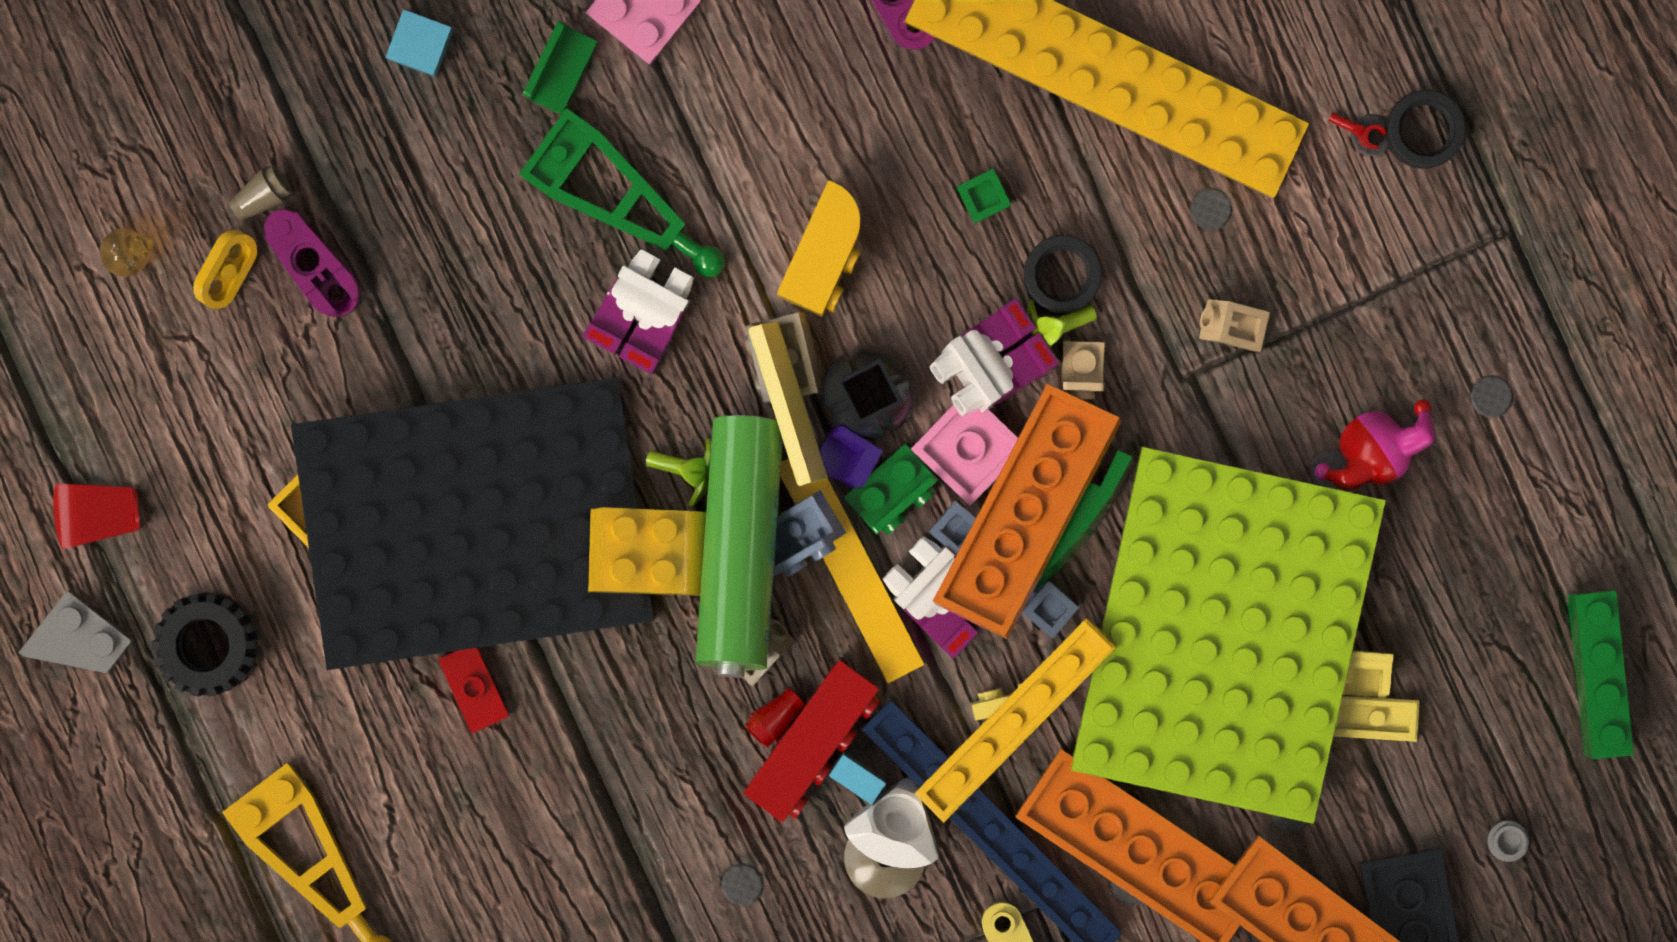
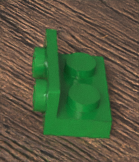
M904 444L870 474L864 486L854 488L844 498L875 534H878L883 529L889 535L906 520L901 513L907 507L914 503L920 508L937 493L932 486L938 480L912 450Z

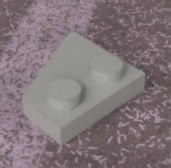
M67 590L18 653L23 657L109 673L134 640L72 591Z

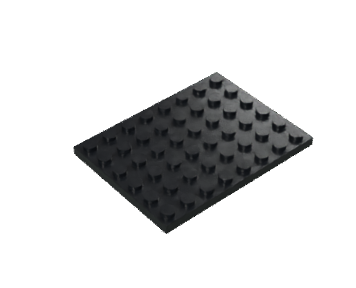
M618 378L291 424L327 670L654 621L650 594L588 592L591 509L603 507L637 509Z

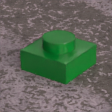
M994 169L956 187L974 224L1011 207V203Z

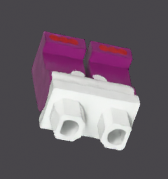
M641 249L628 267L623 266L618 277L582 337L612 354H618L635 320L638 321L619 357L652 375L655 373L684 312L691 302L687 297L691 291L694 277L674 267L665 286L651 280V277L661 259Z
M1016 298L981 323L952 340L930 366L931 372L941 384L957 375L965 388L951 397L954 406L961 416L979 409L984 413L994 405L1047 376L1060 364L1040 333L1031 337L1024 344L1005 356H1001L1026 340L1036 329Z
M922 536L909 552L924 567L912 578L901 566L896 564L882 579L895 595L894 601L954 659L978 632L964 618L935 605L933 602L956 556L945 546L940 548L936 543Z

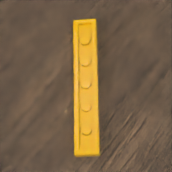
M789 458L782 461L780 476L795 505L821 490L846 531L845 534L833 541L836 549L824 556L823 559L887 683L923 666L924 663L828 478L799 486L797 485Z
M1086 618L915 794L943 823L947 821L1117 646L1089 618Z

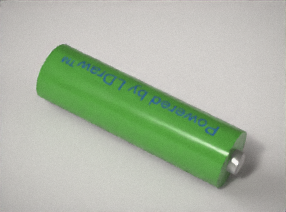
M733 415L713 419L695 663L700 666L717 668V675L722 677L742 678L744 677L745 670L767 669L783 438L777 420L764 417Z

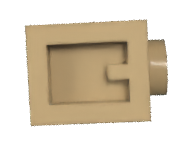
M1209 299L1200 318L1201 331L1199 338L1249 351L1261 352L1270 312L1230 301Z
M1063 341L1061 390L1070 391V395L1079 399L1095 400V392H1104V342Z

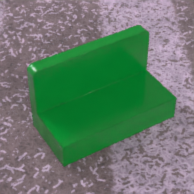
M558 20L522 95L526 99L561 115L568 107L598 45V41L569 28L565 23Z

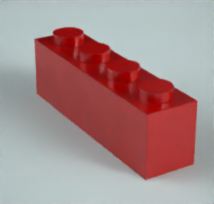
M839 658L747 785L743 795L782 823L788 815L795 819L809 800L803 794L810 784L814 782L819 786L833 766L827 761L836 748L843 753L857 734L851 728L861 715L868 719L881 699L875 695L879 687Z

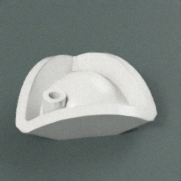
M904 778L880 794L872 805L867 804L856 813L844 827L845 833L852 844L869 858L892 867L917 868L935 862L939 857L937 844L925 803L915 794L919 786L911 778Z

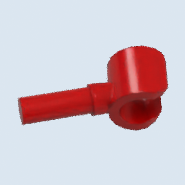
M1332 112L1328 120L1352 132L1351 134L1358 137L1360 145L1366 149L1380 148L1369 142L1368 133L1370 130L1373 129L1379 134L1387 135L1386 130L1380 125L1363 126Z

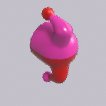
M1422 399L1415 403L1414 411L1419 416L1418 420L1413 426L1401 428L1387 413L1380 411L1366 412L1356 417L1346 426L1339 442L1340 452L1347 466L1336 470L1331 469L1327 463H1321L1315 468V476L1321 481L1327 479L1344 491L1357 489L1367 483L1384 485L1398 480L1409 468L1412 455L1429 447L1435 441L1436 433L1430 415L1432 411L1430 402Z

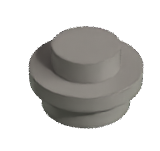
M1505 820L1491 828L1487 837V844L1494 857L1501 861L1512 862L1520 859L1526 853L1529 846V837L1522 825L1514 821Z

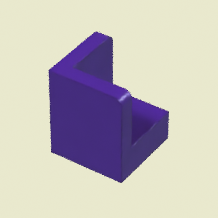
M843 426L829 429L819 448L827 475L850 489L865 485L883 451Z

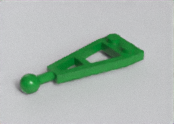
M567 108L518 174L559 203L665 251L672 244L693 260L696 272L705 278L716 277L725 268L726 259L724 253L716 246L706 245L702 247L684 234L681 230L686 224L598 130ZM593 143L632 184L613 213L560 189ZM641 195L670 224L662 236L625 219Z

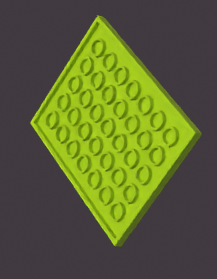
M1141 447L1101 631L1117 648L1091 673L1070 770L1314 824L1386 500Z

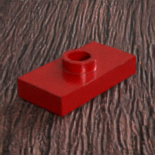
M479 648L454 651L437 659L472 734L510 716Z

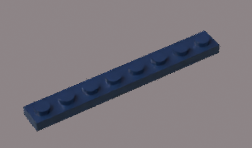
M892 700L862 728L919 787L949 759ZM979 788L950 817L1072 942H1115L1123 934Z

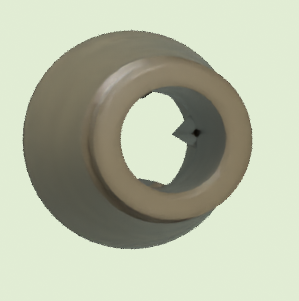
M272 166L267 170L262 168L229 201V205L237 218L245 221L247 218L287 201L286 197L292 193V188L286 177L277 167Z

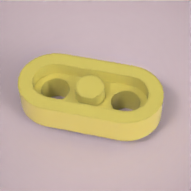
M1004 901L995 902L984 911L982 928L988 942H1033L1020 911L1013 904ZM1005 916L1009 918L1010 927L1007 930L1000 931L995 927V921L998 917Z

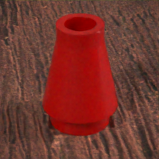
M787 688L782 694L748 715L750 719L744 726L762 746L768 748L773 742L775 744L779 742L797 713L805 704L790 688Z

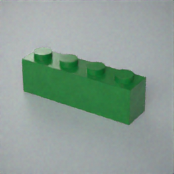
M1605 589L1568 593L1567 601L1584 756L1590 759H1603L1634 755L1616 590Z

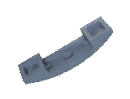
M954 501L928 532L952 553L957 555L976 518L957 501ZM1047 580L1031 594L1022 613L1053 639L1079 607Z

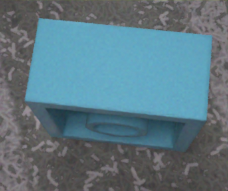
M403 9L385 58L436 78L454 30L450 26Z
M845 752L840 755L829 772V777L871 805L886 784L884 778Z

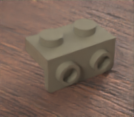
M805 311L745 326L747 333L745 344L749 355L753 357L757 374L755 386L765 405L771 404V400L749 334V328L760 324L779 322L802 397L823 392V382Z

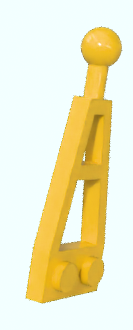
M290 762L286 763L222 812L244 843L339 929L348 924L361 942H392L384 935H376L361 915L368 908L314 794ZM301 804H303L327 854L324 859L303 875H300L259 837ZM332 868H334L351 903L342 912L311 885Z

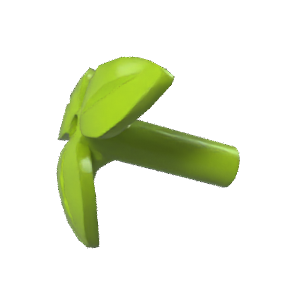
M1029 300L1027 315L1036 327L1032 334L1040 333L1050 349L1051 345L1056 343L1063 333L1097 319L1092 305H1087L1059 318L1050 316L1038 318L1034 300Z
M706 438L704 458L684 460L650 451L647 455L646 466L680 475L686 482L694 486V494L687 504L693 507L708 490L712 440Z

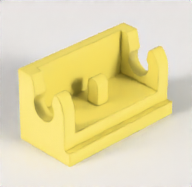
M1352 650L1343 695L1386 698V695L1390 693L1393 654Z

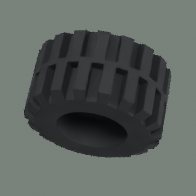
M205 592L181 598L174 602L171 608L166 609L162 613L161 617L163 618L160 623L155 625L153 631L156 633V639L151 642L152 650H156L157 658L153 660L156 667L160 666L164 673L161 676L166 682L171 681L174 683V688L180 692L187 691L192 696L208 695L209 697L232 690L247 679L248 674L252 673L257 665L255 661L260 656L262 647H258V639H261L260 630H256L254 625L256 619L253 614L247 613L245 610L246 606L243 603L232 600V597L226 594ZM200 620L217 622L223 627L229 639L228 655L225 661L215 668L205 669L197 666L188 657L185 649V637L188 629Z

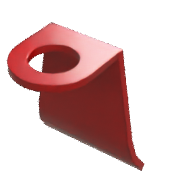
M56 483L53 496V511L57 538L62 549L140 530L136 487Z

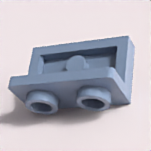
M821 490L778 515L775 545L776 565H774L773 576L782 571L786 577L793 575L808 565L805 558L812 555L815 561L823 558L836 549L833 541L846 533Z

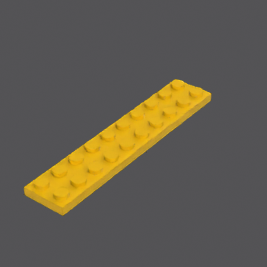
M914 0L904 20V23L1270 198H1275L1309 123L1054 0Z

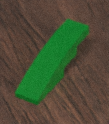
M1118 450L1101 487L1090 482L1034 591L1059 571L1093 534L1117 500L1135 467L1133 456Z

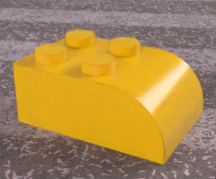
M829 180L827 181L777 292L778 298L822 318L826 310L834 313L844 291L843 288L837 286L843 272L851 275L860 256V250L854 248L860 233L858 206L850 193L840 185Z
M605 507L591 509L588 592L700 596L706 512Z

